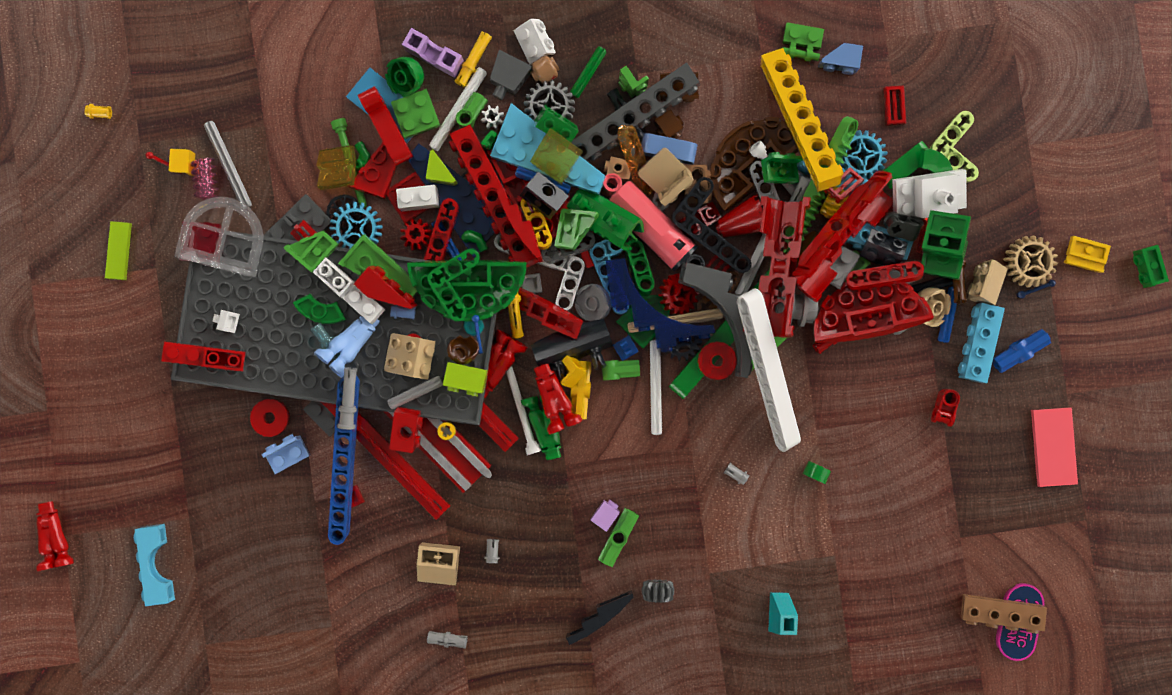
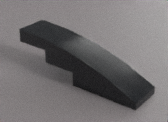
M632 590L597 604L596 609L598 613L581 619L583 627L567 633L566 638L569 645L589 636L620 613L634 598Z

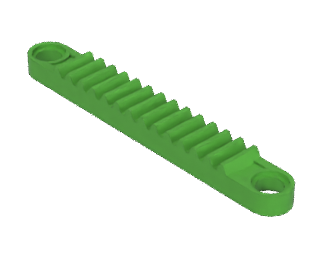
M849 116L842 119L829 144V148H833L837 165L844 164L842 158L848 156L846 151L851 150L850 143L858 128V121ZM812 179L803 197H810L811 202L810 209L805 211L801 241L805 240L803 235L808 234L807 227H812L810 221L816 219L814 213H819L817 207L823 205L821 200L826 199L824 190L817 192ZM794 227L786 229L785 234L787 237L793 235ZM788 247L786 250H784V253L787 254V252L790 251V248Z

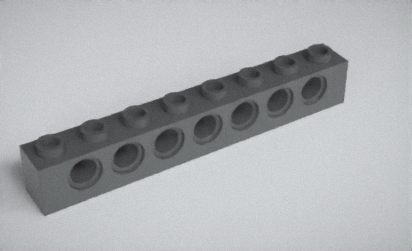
M686 62L574 139L569 148L578 154V150L584 147L587 153L582 158L587 162L597 160L602 156L601 152L606 149L609 151L616 147L620 139L624 138L625 140L631 137L635 129L638 127L642 129L647 126L651 118L654 116L658 118L663 115L667 107L678 105L686 94L690 96L698 91V86H700L699 80ZM682 82L684 87L680 91H675L673 89L674 84ZM660 93L667 94V99L664 102H658L657 96ZM644 104L651 105V110L648 113H642L641 107ZM628 115L635 116V121L632 124L625 123V118ZM612 126H618V133L613 136L610 135L609 129ZM596 137H602L603 139L600 146H594L593 144Z

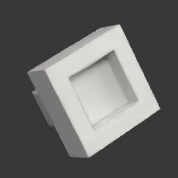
M221 310L220 315L214 314L212 322L218 323L216 328L218 330L235 333L240 314Z

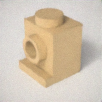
M611 156L610 161L606 160L604 172H607V175L610 173L617 174L623 182H628L633 161ZM620 165L622 169L616 171L614 167Z

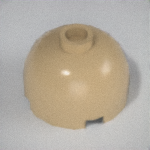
M925 288L921 290L918 294L920 297L925 298L934 316V319L923 324L937 327L945 321L942 320L944 315L949 314L951 306L950 296L945 293V290L939 288Z

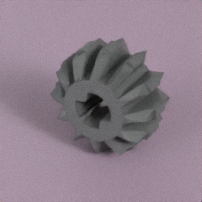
M661 579L644 581L642 587L643 599L655 603L672 601L674 596L673 582Z

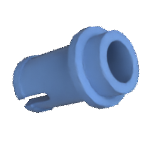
M398 305L391 306V317H394V319H397V317L415 319L416 308L409 309Z

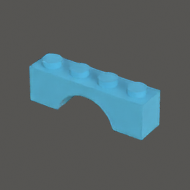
M165 524L135 529L133 538L135 544H137L136 560L140 565L139 580L142 582L143 587L141 597L145 602V607L166 604L175 600L173 581L162 577L155 567V555L158 549L167 543Z

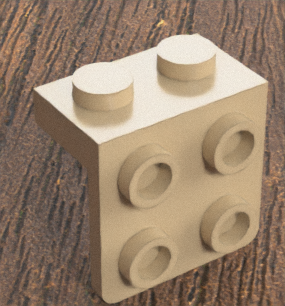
M662 148L638 171L639 177L658 194L659 200L664 206L668 203H673L677 199L678 194L683 190H687L694 180L691 171L667 148Z
M392 333L384 370L390 373L428 380L436 341Z

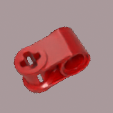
M942 389L939 391L931 414V422H941L949 427L953 426L960 401V395L957 391L952 389ZM951 393L952 399L947 403L945 396Z

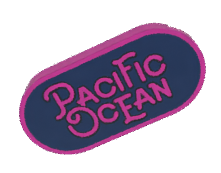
M1026 583L1016 584L1004 596V600L1044 605V598L1041 592L1036 587ZM998 625L996 645L1000 652L1008 659L1022 661L1030 657L1035 651L1039 633H1029L1023 628L1013 631L1006 629V626Z

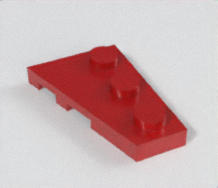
M383 142L372 154L367 164L358 171L353 181L349 182L347 185L349 188L385 199L397 166Z

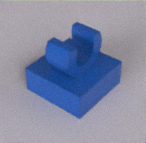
M629 335L613 344L622 361L639 352Z

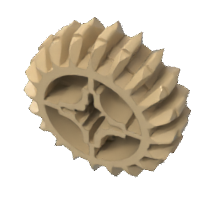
M1025 236L1022 237V240H1015V244H1010L1011 250L1005 252L1009 257L1004 258L1008 265L1004 267L1010 269L1007 275H1013V282L1018 281L1019 286L1025 284L1029 288L1032 285L1038 287L1039 284H1045L1046 279L1052 278L1050 273L1056 272L1053 266L1058 264V262L1053 261V258H1056L1058 255H1052V251L1055 248H1048L1050 242L1043 243V238L1041 237L1036 239V236H1030V238ZM1032 247L1036 251L1029 253L1028 251L1025 252L1023 248ZM1032 270L1037 272L1038 275L1030 277L1024 273Z

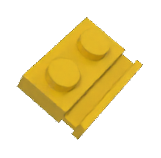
M1071 236L1064 263L1104 273V266L1107 263L1111 246Z

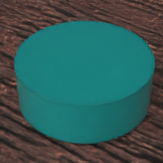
M479 320L478 325L481 334L484 329V323L482 320ZM465 321L464 329L466 333L476 336L474 322Z

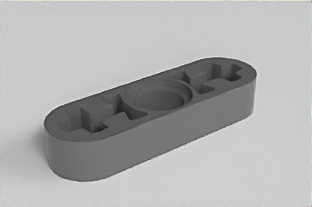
M588 231L585 237L592 239L589 245L581 243L579 244V249L576 248L571 252H565L560 248L562 255L559 256V252L553 254V258L545 256L548 250H551V252L558 251L554 246V242L548 249L541 251L542 259L546 263L552 264L588 251L595 245V236Z

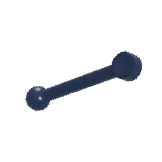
M1049 280L1048 283L1025 292L1019 291L1017 297L1022 299L1030 293L1049 286L1054 287L1056 281Z

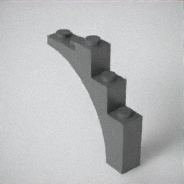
M691 263L682 264L678 283L691 287L705 295L724 315L732 331L736 346L737 363L735 376L748 378L753 369L752 357L737 305L739 295L728 293L733 283V279H731L732 274Z

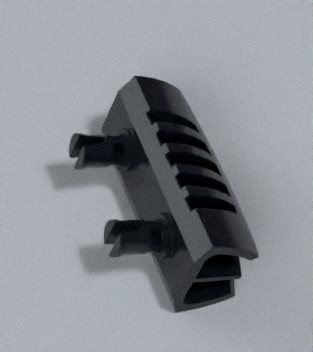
M604 319L583 323L577 339L560 332H555L531 345L537 365L541 366L548 363L550 369L554 368L559 382L562 381L561 374L564 377L568 374L562 362L566 355L577 359L590 355L594 369L599 370L598 360L603 368L606 367L601 351L613 347Z

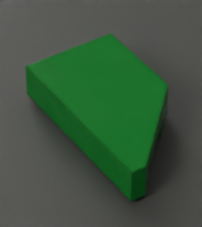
M493 130L481 142L486 152L493 149L498 134Z

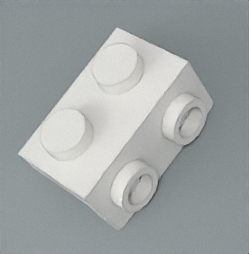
M529 19L513 30L530 65L545 55L556 53L554 43L548 37L544 23L539 19Z

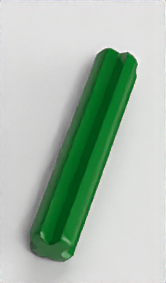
M597 47L572 87L570 93L575 98L580 97L606 55L604 48Z

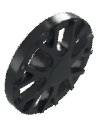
M350 195L336 196L327 206V216L330 219L335 218L333 214H330V208L337 209V213L340 215L339 207L347 210L345 205L347 198L352 199L351 208L354 201L357 202L360 208L358 200ZM338 199L342 202V205L339 207L335 204V201ZM351 212V213H349V215H350L351 217H352V215H355L356 217H358L359 219H358L357 221L362 220L363 213H361V212ZM342 220V222H341V230L347 231L349 227H343V220ZM354 222L353 229L357 227L359 223L356 225V223Z

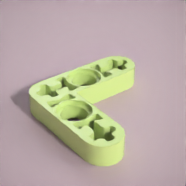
M962 111L954 117L931 144L930 149L937 150L936 146L946 142L947 144L943 146L940 153L945 155L948 160L951 156L958 158L959 164L952 166L953 170H957L965 164L962 168L966 171H972L971 176L966 177V183H969L978 177V168L954 148V145L974 122L971 112ZM964 116L967 117V123H964L959 128L957 125L962 121V118ZM948 130L956 132L954 140L948 138Z

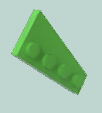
M365 234L358 239L338 263L359 276L368 266H379L386 272L385 276L387 278L395 280L400 285L399 289L404 293H409L413 298L418 293L416 288L412 286L409 274Z

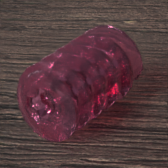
M200 158L190 163V166L194 168L191 170V174L195 175L192 181L196 183L193 185V189L197 190L194 193L196 198L204 200L219 198V196L213 195L214 192L219 190L212 187V185L218 183V181L212 180V177L217 176V173L211 172L212 169L216 168L215 165H210V162L215 161L214 158Z

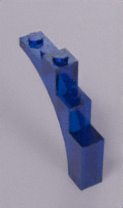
M625 258L606 261L612 309L616 308V311L628 310V306H631L634 329H639V332L649 331L650 327L653 326L656 348L661 349V352L673 351V347L677 346L676 339H679L680 342L691 341L693 336H699V339L711 338L710 334L715 333L714 325L698 326L685 324L670 319L656 311L643 299L635 288L628 273Z

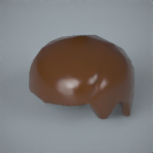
M459 335L451 340L447 347L449 358L460 365H466L474 361L479 351V344L472 336L463 338Z

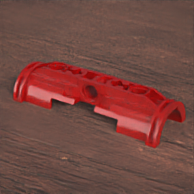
M876 171L866 183L856 187L801 254L798 267L793 271L792 277H797L796 286L813 301H819L824 290L838 274L830 267L842 254L841 247L850 236L855 238L866 223L876 227L887 212L893 209V198L882 190L891 180L892 173Z
M761 196L760 205L763 206L760 232L766 234L763 256L772 258L769 276L760 275L758 290L763 295L774 337L789 338L793 337L794 334L791 318L797 277H792V273L796 269L797 258L800 256L805 211L810 209V197H803V200L799 202H783L768 196ZM794 227L793 235L787 237L785 234L786 229ZM789 247L790 251L787 254L784 253V250ZM782 286H785V290H783L782 293H781V292L779 291V288H782ZM779 303H783V312L776 313V305Z

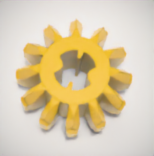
M828 194L820 209V214L830 219L849 195L837 204L835 202L836 199L830 198V194Z

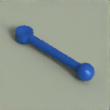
M473 315L472 321L475 325L476 339L479 344L478 354H482L478 325L479 316Z

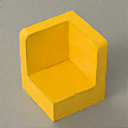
M170 149L169 171L194 176L196 153L186 149Z
M566 355L562 362L566 366L568 374L565 377L561 374L563 379L560 383L563 386L573 388L587 371L577 358Z

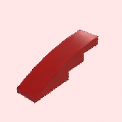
M505 188L497 190L503 209L515 232L538 262H543L531 221H523L518 204H510Z
M520 287L518 294L521 296L519 302L520 310L527 312V316L541 321V325L574 339L578 338L583 320L560 306Z

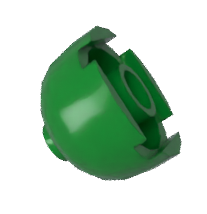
M403 56L393 59L387 64L388 73L385 74V79L389 88L395 94L399 93L402 97H406L416 93L422 87L424 71L415 59Z

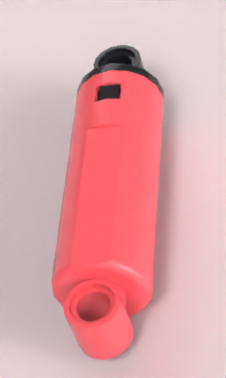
M610 173L605 176L606 178L600 191L602 195L610 198L609 201L642 220L644 232H633L674 272L680 266L682 267L684 263H694L695 265L705 267L704 259L699 255L693 254L698 246L632 181L622 185V180L617 174ZM607 183H612L615 188H609Z

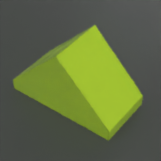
M431 150L426 180L432 183L456 186L458 183L435 151Z

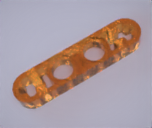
M623 125L619 128L617 135L633 183L644 194L649 195L653 192V189L639 177L637 172L639 164L642 168L647 163L637 131L632 125ZM633 147L635 148L634 156H632L631 150Z

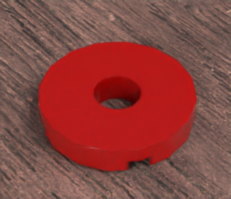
M724 342L708 343L701 349L698 355L699 369L709 379H725L736 368V354ZM715 355L721 356L723 360L722 364L718 367L712 363V358Z
M265 399L258 402L253 407L250 415L253 429L265 437L280 435L286 430L290 419L288 408L282 402L275 399ZM269 412L273 413L275 417L272 423H268L265 419L266 414Z

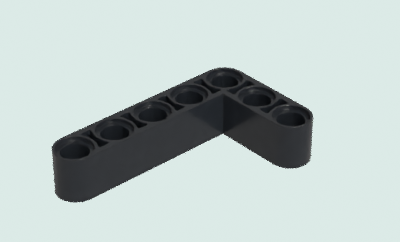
M698 178L672 212V221L740 273L748 272L752 265L749 257L694 217L695 213L714 189L713 181L710 178ZM703 180L709 182V188L706 191H701L699 188V184ZM691 196L697 198V204L693 207L687 204V200ZM678 212L685 213L686 218L683 222L676 221L675 216ZM693 224H700L701 230L699 233L693 234L691 232ZM710 235L716 237V242L713 245L706 243V239ZM724 247L731 248V254L727 257L722 256ZM741 258L746 259V266L738 268V260Z

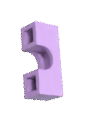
M413 28L410 29L402 43L406 52L454 78L464 62L462 55L447 47L441 48L437 46L427 36Z

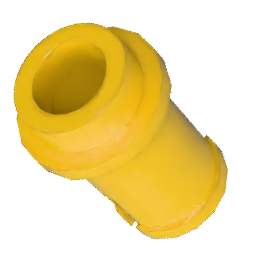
M89 104L85 106V115L90 119H94V117L111 119L112 108L110 106L104 107Z

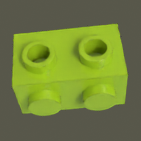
M447 362L443 386H448L447 390L459 392V389L467 390V395L478 397V393H484L488 370Z

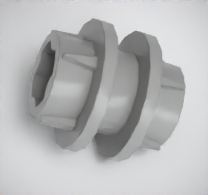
M802 291L800 295L794 294L791 322L792 319H797L798 326L804 327L805 323H813L817 316L818 302L807 297ZM777 304L775 307L776 313L783 312L784 304Z

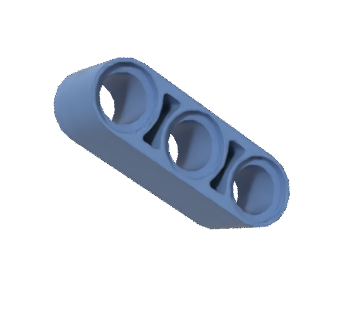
M644 133L639 153L653 157L662 148H667L681 163L693 165L698 145L689 141Z

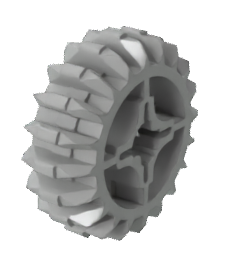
M553 80L548 86L547 82L544 81L543 87L537 83V90L534 88L530 89L533 95L526 94V98L529 101H524V106L528 107L524 109V113L529 114L528 116L535 120L537 115L534 112V108H538L541 111L544 105L548 106L551 99L552 110L557 113L563 111V117L573 119V115L569 112H575V108L572 107L575 101L570 99L572 93H567V87L561 90L562 84L560 82L555 87ZM548 93L546 99L536 102L538 97ZM554 94L560 96L563 99L565 105H561V103L556 102L554 100Z

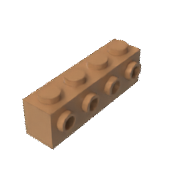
M963 594L961 618L966 620V624L978 625V622L986 623L987 627L998 628V625L1006 626V629L1013 631L1023 628L1026 629V632L1038 634L1039 631H1045L1047 607L1044 605Z

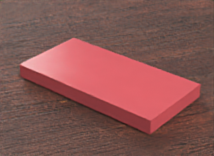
M1072 408L1031 410L1037 486L1078 484Z

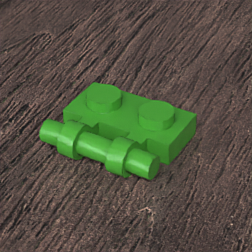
M787 22L782 43L790 45L789 48H782L786 55L789 54L792 59L797 57L803 58L804 61L808 62L811 60L819 61L820 54L814 53L813 49L820 50L824 29ZM796 46L806 47V51L797 50Z

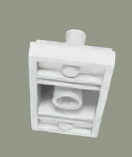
M965 169L892 179L893 212L928 218L930 210L954 214L958 213V209L967 208Z

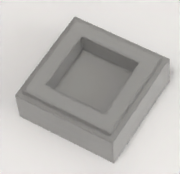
M540 273L525 275L522 288L534 294L542 293Z

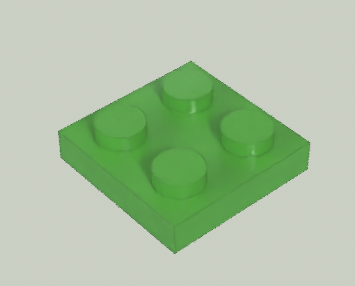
M427 89L391 102L404 139L441 126Z

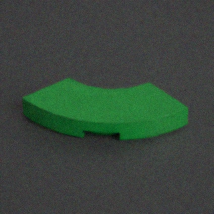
M921 148L919 167L928 169L931 174L953 170L950 161L945 155L930 148Z
M312 294L292 302L304 317L314 322L335 324L346 320L338 302L323 304L317 301Z

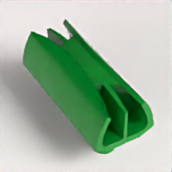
M578 189L566 206L567 209L597 212L599 217L589 230L623 250H632V247L626 242L628 237L636 241L638 240L631 233L632 231L644 232V225L639 217L601 195Z

